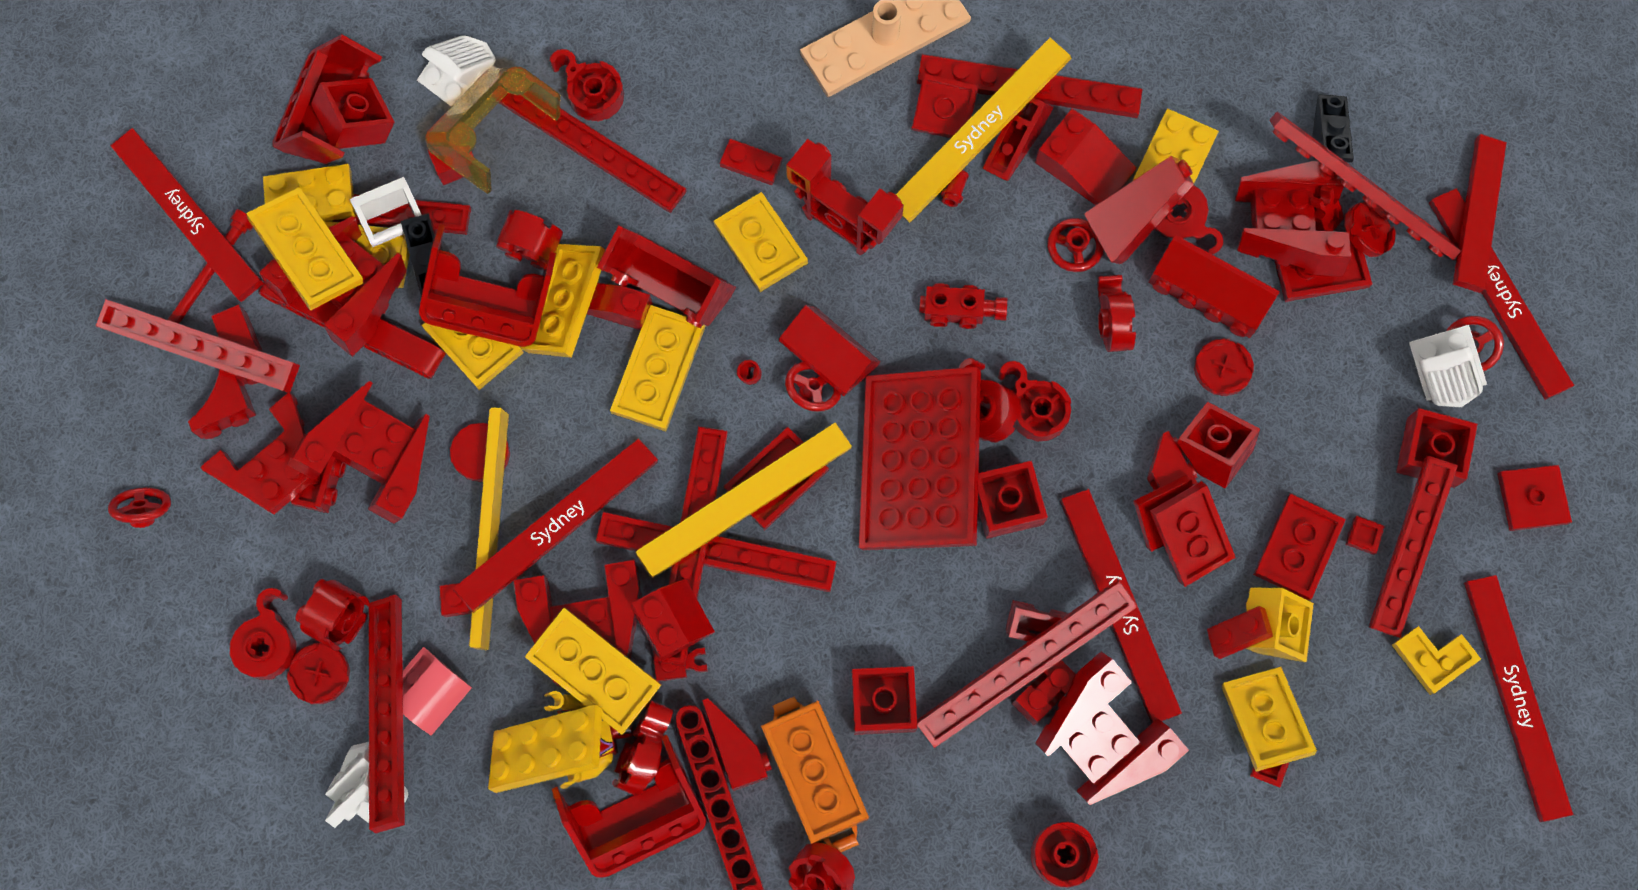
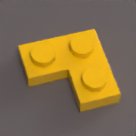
M1419 626L1392 644L1393 648L1429 695L1436 693L1481 660L1462 634L1437 650Z

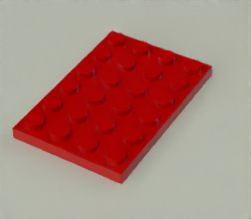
M978 367L866 376L859 532L860 549L883 550L977 546L981 370Z

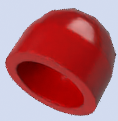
M745 360L738 366L737 376L743 383L754 385L760 381L762 371L755 361ZM751 368H754L753 378L750 379Z

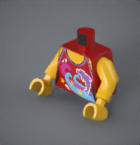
M559 691L548 692L544 695L546 697H553L555 701L554 706L544 707L546 711L561 708L562 710L557 711L558 714L586 707L573 695H562ZM602 719L599 768L568 775V782L560 785V788L566 789L575 782L578 783L599 776L612 763L613 755L618 754L616 740L633 736L632 725L621 735Z

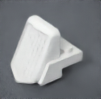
M462 35L425 48L422 56L429 60L417 81L456 111L464 113L478 90L483 92L498 68L494 66L496 59L486 42Z
M1469 325L1409 342L1427 401L1432 400L1437 406L1463 407L1482 393L1483 386L1487 385Z
M369 742L351 746L340 772L334 777L325 793L326 796L335 802L325 819L334 828L344 819L350 821L355 814L369 823ZM404 786V803H405L406 800H407V798H408V795H409V794H408V790H407L406 787Z

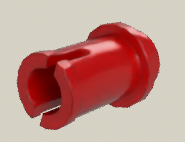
M962 170L947 185L946 189L941 192L942 202L945 205L957 207L963 201L962 192L969 178V174L966 171Z

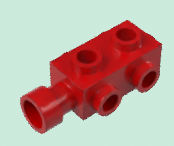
M938 283L933 286H927L926 296H920L919 313H925V321H930V325L934 327H946L948 322L959 323L961 328L974 329L977 327V324L983 323V317H994V320L1006 321L1007 298L984 299L985 289H979L977 286L964 285L961 288H950L947 284ZM935 300H946L944 304H937ZM964 301L975 302V304L967 306Z

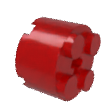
M509 210L496 241V247L506 252L505 256L521 262L522 258H526L531 261L530 264L546 271L550 252H556L563 231L553 224L550 229L547 228V225L543 223L544 219L520 210H514V212Z
M320 579L315 584L313 594L306 605H303L297 611L295 620L300 623V629L304 634L332 650L338 651L342 649L339 647L340 644L343 642L351 643L362 628L367 618V614L363 613L364 605L369 607V600L366 596L337 580L326 581L325 579Z
M1072 822L1056 823L1041 830L1032 843L1030 854L1032 867L1037 875L1049 885L1061 888L1074 887L1088 880L1095 872L1099 858L1096 844L1089 831ZM1066 847L1068 848L1067 854L1071 856V859L1060 862L1061 856L1057 854V851Z

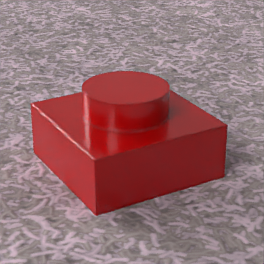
M459 583L440 586L441 615L444 617L472 614V611L453 591V588Z

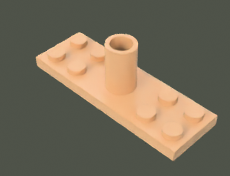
M880 0L875 4L872 12L800 49V54L826 96L830 97L966 25L971 21V16L960 0Z

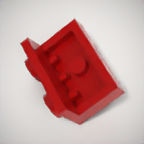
M331 456L320 476L293 498L291 504L301 508L329 513L330 506H333L337 500L338 490L336 486L339 478H342L345 473L346 464Z

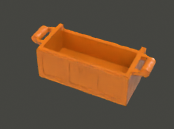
M793 696L773 705V721L761 725V728L810 843H818L823 840L841 853L859 845L856 839L857 825L867 821L869 815L819 701L804 707ZM796 708H800V709L795 710V711H793V712H791V713H789V714H786V715H784V716H782V717H780V718H777L778 716L783 715V714H785V713H787V712H789V711H792V710H794V709H796ZM852 828L853 834L833 843L830 842L829 837Z

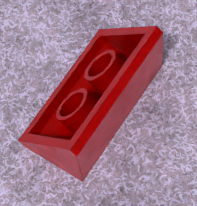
M805 305L779 338V341L843 396L848 394L880 364V361L814 306Z

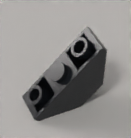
M1319 94L1312 137L1345 162L1352 163L1354 155L1347 96Z
M429 213L401 221L421 297L431 249L436 236V230Z

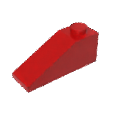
M1033 97L1001 130L982 169L1005 181H1009L1040 135L1054 107Z
M597 283L587 314L641 330L650 305H653L650 294L624 286Z
M708 698L702 700L732 790L735 791L769 779L767 771L772 770L767 753L760 754L758 747Z

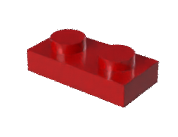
M730 139L721 158L720 167L773 185L783 158Z
M1261 606L1207 629L1213 654L1219 659L1273 637L1266 609Z

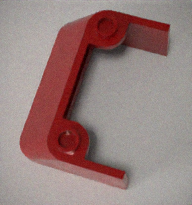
M343 34L314 48L304 62L272 146L284 153L323 164L343 158L345 152L330 144L311 103L320 83L369 78L368 68L379 63L382 56Z
M439 224L431 249L419 307L421 319L429 325L520 347L531 345L537 336L556 253L550 252L545 276L526 274L521 277L517 290L459 276L461 263L458 257L450 252L440 250L445 225Z
M619 225L597 266L598 269L613 274L611 280L624 287H627L628 283L635 285L683 311L684 314L688 315L686 321L698 328H702L703 325L709 326L736 289V286L646 237Z
M668 735L661 738L669 759L660 763L654 776L656 785L644 790L638 796L633 795L600 811L597 804L590 800H582L568 806L559 788L555 787L552 789L561 822L593 876L599 878L608 877L688 839L704 829L706 818Z

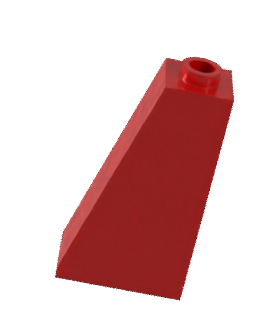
M1173 156L1168 157L1084 213L1112 263H1124L1194 185L1190 177L1193 172L1184 159L1180 160Z

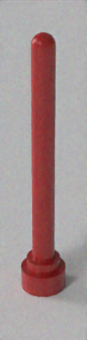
M236 209L230 218L232 220L230 223L231 229L225 236L232 246H234L241 234L245 235L247 231L253 229V226L247 219V214L239 209ZM206 263L168 318L169 321L180 324L215 273L208 263Z

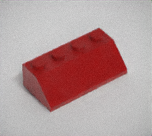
M1174 235L1148 282L1153 285V288L1158 293L1163 295L1170 294L1177 298L1182 306L1189 309L1195 308L1203 312L1205 318L1214 323L1221 322L1230 327V331L1233 334L1251 338L1280 292L1177 235Z

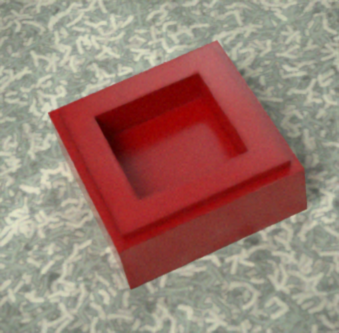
M1355 516L1345 545L1375 555L1377 554L1385 526Z

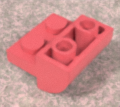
M423 647L403 670V715L423 731L432 735L472 687Z

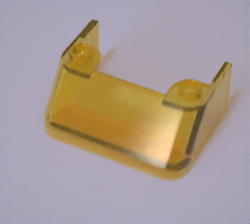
M522 67L491 68L485 71L426 134L428 150L486 194L492 191L491 172L487 166L469 154L476 145V134L473 129L507 93L523 96L556 121L560 118V94Z

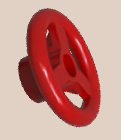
M1070 218L1058 223L1051 230L1047 241L1048 252L1054 263L1062 269L1071 272H1083L1091 269L1100 261L1104 252L1089 222L1080 218ZM1077 227L1071 229L1067 236L1060 234L1066 228ZM1094 238L1096 243L1095 252L1088 261L1084 262L1082 253L1087 248L1089 241ZM1072 241H1079L1081 245L1076 246ZM1056 243L1066 246L1073 253L1074 263L1064 260L1059 255Z
M1467 316L1460 318L1452 323L1446 331L1466 325L1485 327L1488 331L1483 334L1471 330L1473 339L1478 341L1477 353L1484 348L1485 343L1494 339L1495 345L1492 355L1481 363L1483 372L1490 369L1498 362L1503 353L1504 339L1500 329L1495 323L1484 317Z
M804 362L795 364L788 371L785 378L786 391L790 398L800 407L810 411H825L834 407L840 400L841 394L833 388L831 398L825 402L822 401V388L827 382L822 377H811L808 379L799 375L798 373L803 370H812ZM794 383L797 384L800 388L798 393L794 387Z
M148 487L134 488L112 498L108 504V512L117 521L130 523L135 528H144L152 525L156 518L161 517L169 510L171 498L160 489ZM145 496L158 498L162 503L149 502L145 499ZM134 498L129 505L117 509L122 502Z

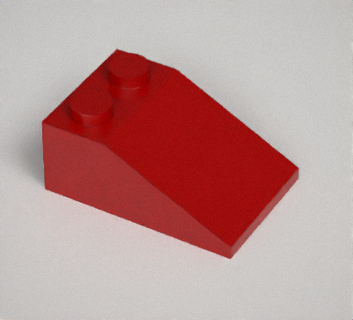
M1073 108L1040 147L1035 161L1038 166L1094 205H1098L1119 191L1137 169L1095 123Z

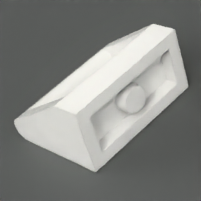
M404 177L350 199L372 247L399 237L404 232L400 223L372 234L367 220L408 203L415 217L422 215Z

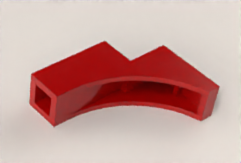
M239 304L211 316L219 338L263 352L249 316ZM219 369L218 378L208 400L197 414L188 421L191 431L201 439H212L222 433L221 430L230 426L239 427L248 423L249 418L256 416L245 384L252 385L259 382Z

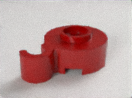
M567 49L557 50L551 55L550 63L554 72H558L562 66L567 65L565 69L568 77L567 94L571 107L576 114L589 121H602L616 114L623 104L625 94L620 75L616 69L604 61L587 65L586 62L577 64L575 55ZM593 89H595L596 91L600 89L598 93L593 94L590 92Z
M1193 185L1176 204L1178 206L1183 204L1186 207L1184 210L1186 213L1185 217L1182 218L1180 215L1176 218L1173 217L1171 212L1174 210L1171 209L1156 226L1155 230L1169 239H1173L1174 235H1177L1183 239L1193 238L1199 240L1205 235H1210L1214 238L1215 244L1207 252L1213 255L1222 248L1223 236L1217 229L1205 226L1209 211L1207 199L1203 192Z
M1122 275L1099 276L1097 282L1098 298L1101 303V309L1098 314L1100 337L1103 338L1107 352L1133 350L1135 346L1136 332H1132V318L1135 317L1134 303L1131 294L1128 295V293L1121 289Z
M968 358L960 364L959 368L978 367L980 370H984L985 364L973 358ZM981 378L979 439L996 443L1006 439L1016 429L1013 426L1017 420V414L1021 415L1020 400L1013 390L995 381Z
M1009 361L1005 363L1000 369L998 379L1003 380L1008 374H1013L1018 378L1013 388L1021 405V415L1017 414V420L1014 424L1017 431L1027 439L1038 442L1049 441L1059 436L1067 426L1071 415V398L1066 390L1054 381L1028 380L1027 370L1020 362ZM1038 405L1039 408L1042 406L1046 407L1045 415L1037 414L1035 406Z
M267 588L258 595L256 606L260 615L244 622L234 632L230 641V657L233 665L241 673L259 680L274 679L282 674L286 669H289L290 662L296 654L297 643L293 638L292 632L283 624L281 615L270 609V604L274 599L279 598L283 601L288 599L287 594L275 588ZM264 642V644L269 646L267 652L263 651L262 656H260L258 647Z
M652 700L645 706L647 708L646 714L632 732L636 738L632 745L625 743L614 772L619 774L618 780L614 779L612 785L635 796L643 792L657 773L661 761V737H663L673 714L671 708Z
M817 842L806 844L789 866L791 873L789 885L793 890H853L855 874L851 863L838 849L828 844Z

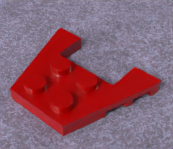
M287 393L269 408L270 412L283 427L284 432L242 468L238 469L228 454L222 450L217 452L200 468L275 515L317 479L313 480L287 465L301 439L306 435L303 428L305 424L303 419L300 418L297 405H299L297 398L293 394Z

